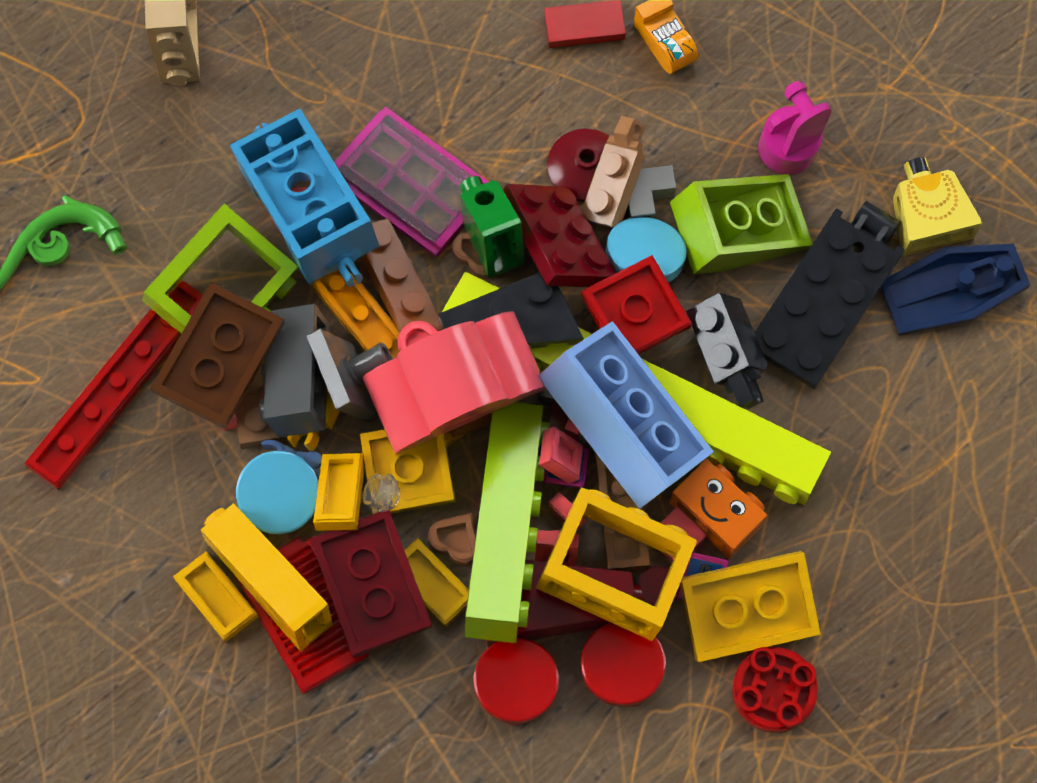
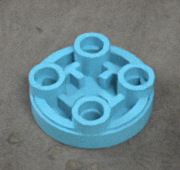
M634 217L618 223L611 230L605 253L616 273L653 255L669 283L682 271L687 249L684 239L671 225L655 218Z
M285 451L266 452L252 459L242 470L236 486L237 504L240 511L258 530L270 534L290 533L300 529L312 519L315 513L319 481L312 467L301 457Z

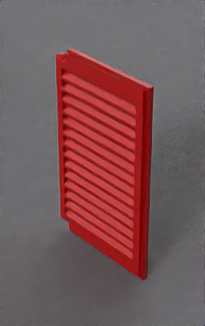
M298 536L277 548V550L327 602L333 622L329 629L301 652L236 576L235 578L251 606L258 614V618L302 694H305L369 657V654L366 653L355 658L352 656L310 540L312 537L302 542Z

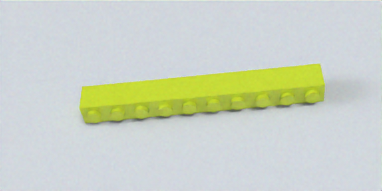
M464 272L442 312L500 288ZM579 328L584 339L592 335L591 333ZM557 343L546 344V347L542 348L529 347L542 373L564 352L575 345ZM642 359L714 451L707 457L713 465H724L736 471L737 476L748 484L754 486L762 484L774 490L775 496L789 504H796L798 502L805 506L831 451Z

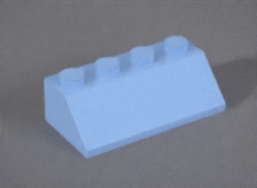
M613 321L564 352L539 375L546 389L639 509L714 452Z

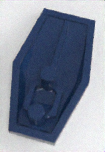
M1014 243L944 247L889 276L881 287V291L898 334L904 335L973 321L1028 289L1030 282Z

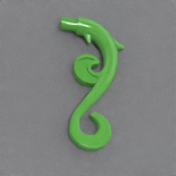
M67 195L62 196L64 205L56 206L42 213L19 235L0 270V290L9 281L28 251L33 259L43 266H55L62 263L69 256L70 244L66 236L59 231L52 230L50 232L51 242L47 244L42 243L43 237L51 229L69 223L86 225L87 227L83 228L85 233H96L101 241L107 243L113 255H119L127 249V245L120 235L122 231L120 225L111 214L101 207L76 201Z

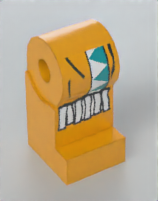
M648 0L636 6L633 26L662 68L668 74H672L698 61L699 54L695 42L689 33L684 30L685 27L674 12L673 2L671 0Z

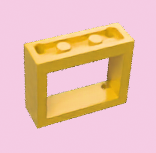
M581 487L572 503L536 588L653 641L663 627L697 540L688 536L687 532L678 526L661 524L650 519L647 513L638 508H626L611 501L610 497L601 491L587 490ZM582 516L674 557L655 606L562 565Z

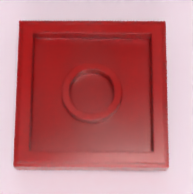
M653 255L582 290L580 294L599 329L613 321L638 355L690 329L692 326V322Z

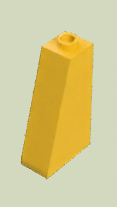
M234 503L226 510L224 508L217 509L205 520V527L201 529L206 543L300 652L333 625L327 602Z

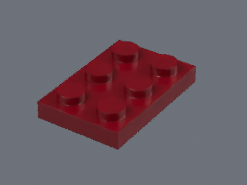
M506 184L503 191L521 221L523 240L547 286L590 287L616 273L570 187Z
M389 509L358 520L357 530H330L310 538L354 658L433 628Z

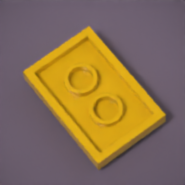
M802 551L682 577L680 582L695 660L697 662L821 635L805 553Z

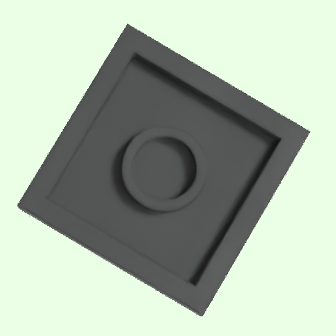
M323 329L309 334L307 339L335 408L367 422L378 418V413L362 378L371 370L393 359L387 346L379 342L376 346L358 355L354 344Z

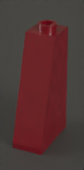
M526 560L525 564H534L531 590L522 589L521 601L529 602L527 628L518 627L517 638L533 640L595 630L610 623L605 619L537 589L536 586L547 562ZM562 564L644 601L641 585H633L631 572ZM486 640L487 647H490L494 643L498 642L493 640Z

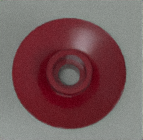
M584 128L570 131L561 136L552 146L547 160L548 175L552 184L559 187H570L576 200L585 202L609 135L599 130ZM588 155L593 157L594 161L584 163L580 160V157Z

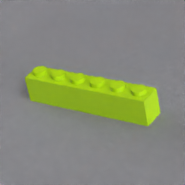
M515 402L492 413L466 611V638L516 643L518 627L527 628L529 602L521 601L522 589L531 590L534 564H525L527 552L535 553L538 528L530 527L531 516L539 517L542 492L534 491L535 481L543 482L545 469L539 466L540 456H538L539 446L542 447L543 433L550 426L549 422H542L543 405Z

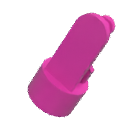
M795 81L786 87L784 95L795 106L783 107L773 112L767 119L759 138L758 151L762 161L768 168L779 174H798L812 164L822 143V132L832 113L828 103L814 106L806 93L807 87L804 82Z

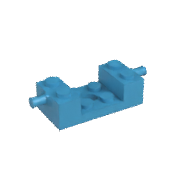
M299 108L271 124L262 123L263 128H260L258 125L254 133L231 144L230 147L241 173L256 198H260L284 237L290 254L307 283L311 284L327 274L339 270L349 287L355 286L352 276L357 284H359L363 276L359 273L353 262L357 258L380 247L370 218L302 110ZM300 181L311 183L305 191H291L292 187Z

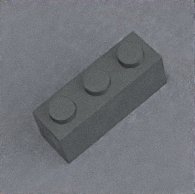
M315 304L270 311L284 318L285 324L267 354L266 363L262 365L265 394L264 399L260 401L261 418L264 423H267L278 437L323 431L326 425L327 386L307 336L319 329L329 332V322Z

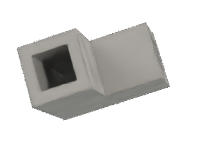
M672 165L640 170L627 206L628 219L634 217L655 218L653 200L674 198L676 184Z

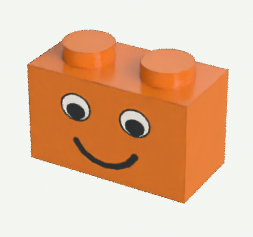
M706 458L672 492L669 504L674 509L676 507L680 508L707 535L706 539L730 560L764 525L767 514L764 512L765 507L754 494L751 492L744 493L733 483L735 481L734 477L724 466L720 464L713 465Z

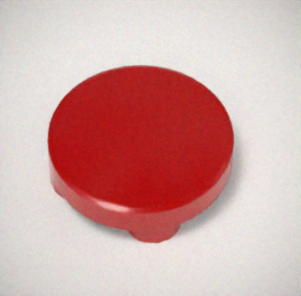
M607 623L595 630L583 647L580 664L583 683L595 697L607 704L618 707L639 706L657 691L663 680L666 668L664 649L657 637L651 641L616 624Z
M517 638L516 643L502 641L494 643L481 655L474 672V690L482 708L493 718L512 726L531 722L546 713L556 698L559 686L558 669L551 654L540 644L525 638Z
M781 647L757 648L739 665L732 682V697L738 713L754 728L769 733H783L801 725L814 709L818 696V685L814 667L799 654Z

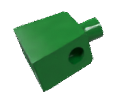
M479 176L465 179L460 184L462 193L459 195L463 223L488 278L524 265L522 224L499 182L492 180L483 183Z

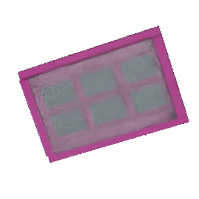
M386 106L376 114L334 161L354 195L361 203L381 218H389L393 227L435 258L440 253H443L465 227L459 196L462 193L460 184L472 176L481 177L483 183L489 182Z

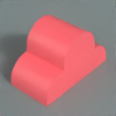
M513 311L500 313L476 323L474 321L460 323L431 334L409 345L397 354V358L376 367L362 378L395 455L546 389L539 377L541 374L540 369Z

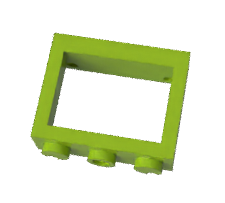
M225 203L143 293L142 301L181 334L191 315L169 298L168 295L227 230L277 271L251 301L252 303L271 311L267 308L269 303L276 296L283 300L297 283L292 277L295 275L298 266Z

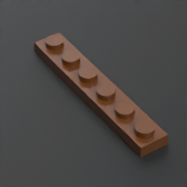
M389 218L373 222L372 226L380 247L360 258L399 334L407 324L414 321H424L432 325L437 331L443 330L438 321V313ZM488 414L449 432L452 438L489 425L492 417Z

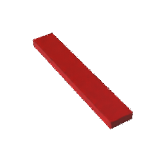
M182 280L168 297L192 316L203 294ZM150 309L24 463L26 468L59 490L170 354L181 333Z

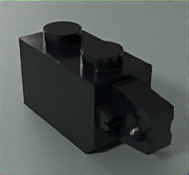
M719 292L686 310L714 383L723 385L727 393H734L739 406L742 408L747 407V409H750L764 402L757 380L761 378L760 373L767 370V362L742 300Z

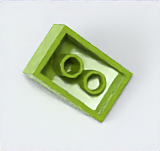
M789 174L694 181L670 201L679 233L686 244V254L693 274L728 271L806 250L813 244Z

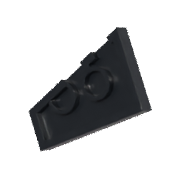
M541 273L438 314V321L442 329H446L468 321L476 323L500 313L513 311L531 348L546 347V344L557 343L576 345L584 340L559 286H547Z

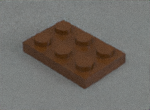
M211 282L151 386L152 393L226 430L285 324L284 318Z

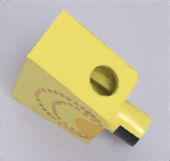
M925 157L914 158L906 162L904 170L908 180L898 184L893 196L895 216L901 221L898 226L900 247L905 249L902 255L907 256L974 239L982 222L955 173L951 170H945L931 174Z

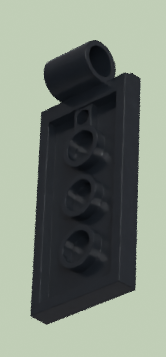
M865 201L852 223L841 218L843 212L837 208L835 209L755 331L765 359L814 390L905 250L899 245L895 250L887 246L901 221L868 201ZM854 246H859L862 248L863 251L861 253H856L855 251H853L852 248Z

